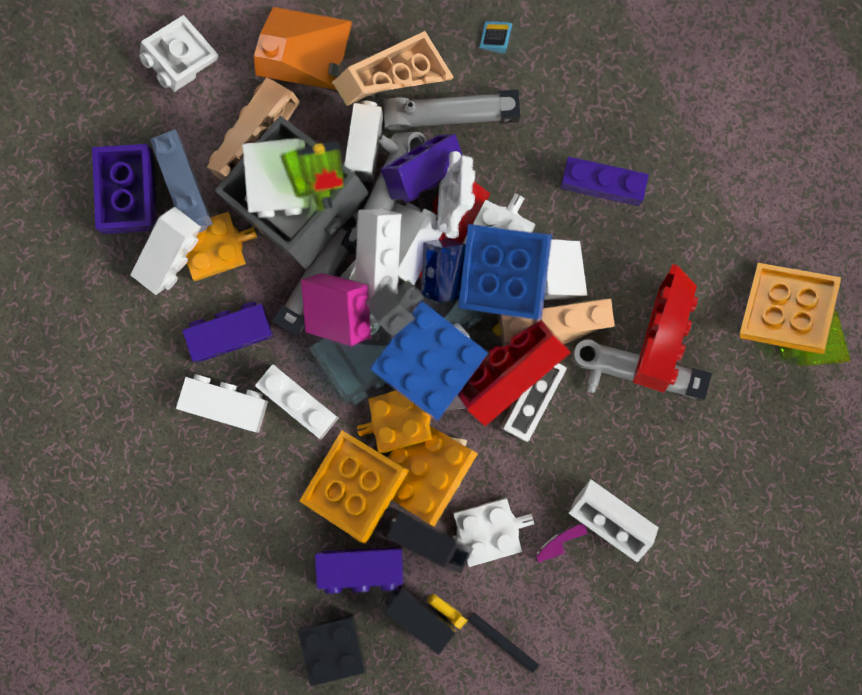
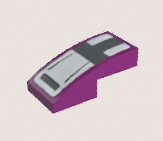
M581 522L574 524L552 537L535 555L537 562L565 554L562 542L588 534L585 525Z

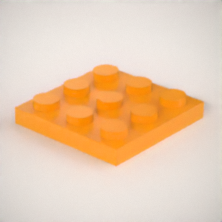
M758 263L740 330V338L824 354L841 277Z
M430 426L431 440L392 450L388 458L409 470L392 501L428 524L435 526L478 453Z
M341 430L299 502L366 544L409 470Z

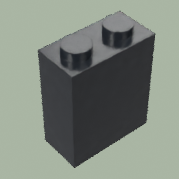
M399 512L398 516H395L389 525L390 532L387 538L445 569L462 573L474 549L433 526L402 512Z
M404 585L400 590H392L384 602L387 605L384 613L438 656L456 634V627Z

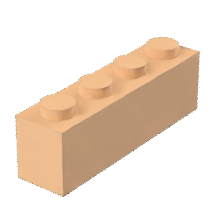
M424 31L348 67L332 83L348 106L366 96L384 90L447 81L454 77Z
M266 78L255 89L254 97L248 106L241 110L239 119L234 127L225 134L224 142L220 148L211 155L207 168L215 176L224 180L243 159V144L257 143L280 115L288 121L300 103L295 94L275 81Z
M604 298L543 307L542 320L559 337L563 344L602 328L615 327L611 299ZM498 314L502 347L510 343L511 337L540 320Z

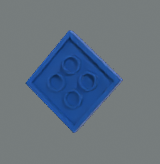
M468 224L458 308L541 320L552 235Z
M420 301L411 312L415 319L393 336L369 370L434 420L438 421L488 352L423 301Z

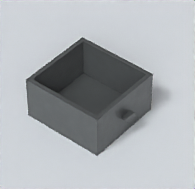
M281 115L257 141L259 143L300 139L305 142V147L318 145ZM328 152L306 155L307 177L312 184H315L317 180L315 176L317 172L320 175L323 173L322 169H327V172L331 173L334 170L336 176L339 179L342 178L343 185L321 190L328 197H331L333 208L324 210L322 205L291 241L266 219L258 218V213H250L248 211V203L244 200L247 196L243 157L216 188L215 192L235 212L305 269L370 195L358 176Z

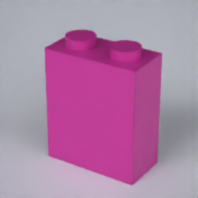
M319 273L301 280L306 333L349 346L371 338L370 311L365 303L369 299L367 284L325 273Z

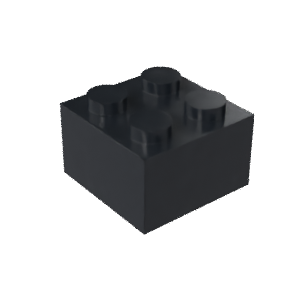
M354 614L300 627L297 631L310 687L366 673V662Z

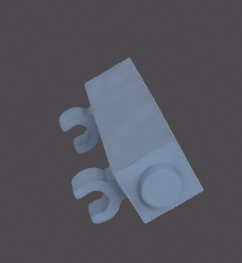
M176 129L151 138L150 141L174 206L201 227L198 233L203 232L213 222L182 139Z

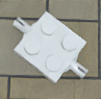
M457 151L450 152L448 172L439 183L437 231L445 232L449 238L458 236V223L464 213L470 210L474 203V194H472V184L475 178V171L472 170L473 158L461 156Z
M514 193L508 207H501L485 200L473 223L474 225L533 232L535 228L534 223L522 218L517 213L525 198ZM467 236L460 248L463 252L466 249Z
M502 498L454 512L457 523V535L452 537L474 548L467 561L469 567L522 552L518 539L519 528L534 525L531 513L515 518L510 511L507 498Z

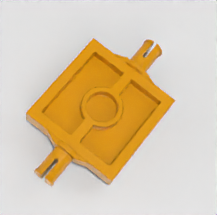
M229 212L211 217L213 224L197 234V244L185 256L188 258L186 264L189 266L193 280L198 281L245 265L246 261L242 252V242L258 238L254 226L238 232L233 225Z
M397 390L368 399L371 422L357 426V430H361L357 431L361 437L374 433L378 452L380 453L432 439L430 430L431 417Z

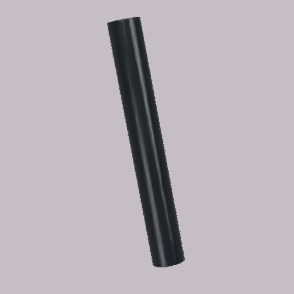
M475 612L470 615L467 620L475 628L533 673L537 669L539 664Z

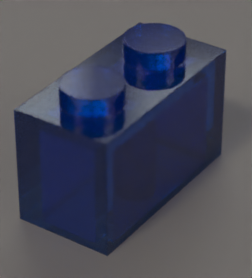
M453 239L423 242L421 294L424 298L438 303L460 299L466 249L465 243Z

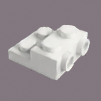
M184 15L141 41L139 57L143 65L147 68L153 67L158 73L157 79L164 88L170 87L174 92L194 80L196 73L215 62L218 58L217 52Z

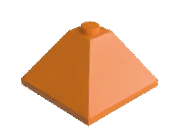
M273 7L260 33L255 50V75L336 90L332 82L337 77L328 74L329 64L335 63L340 65V62L344 59L352 21Z

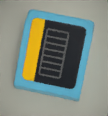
M485 21L479 48L506 54L512 23Z

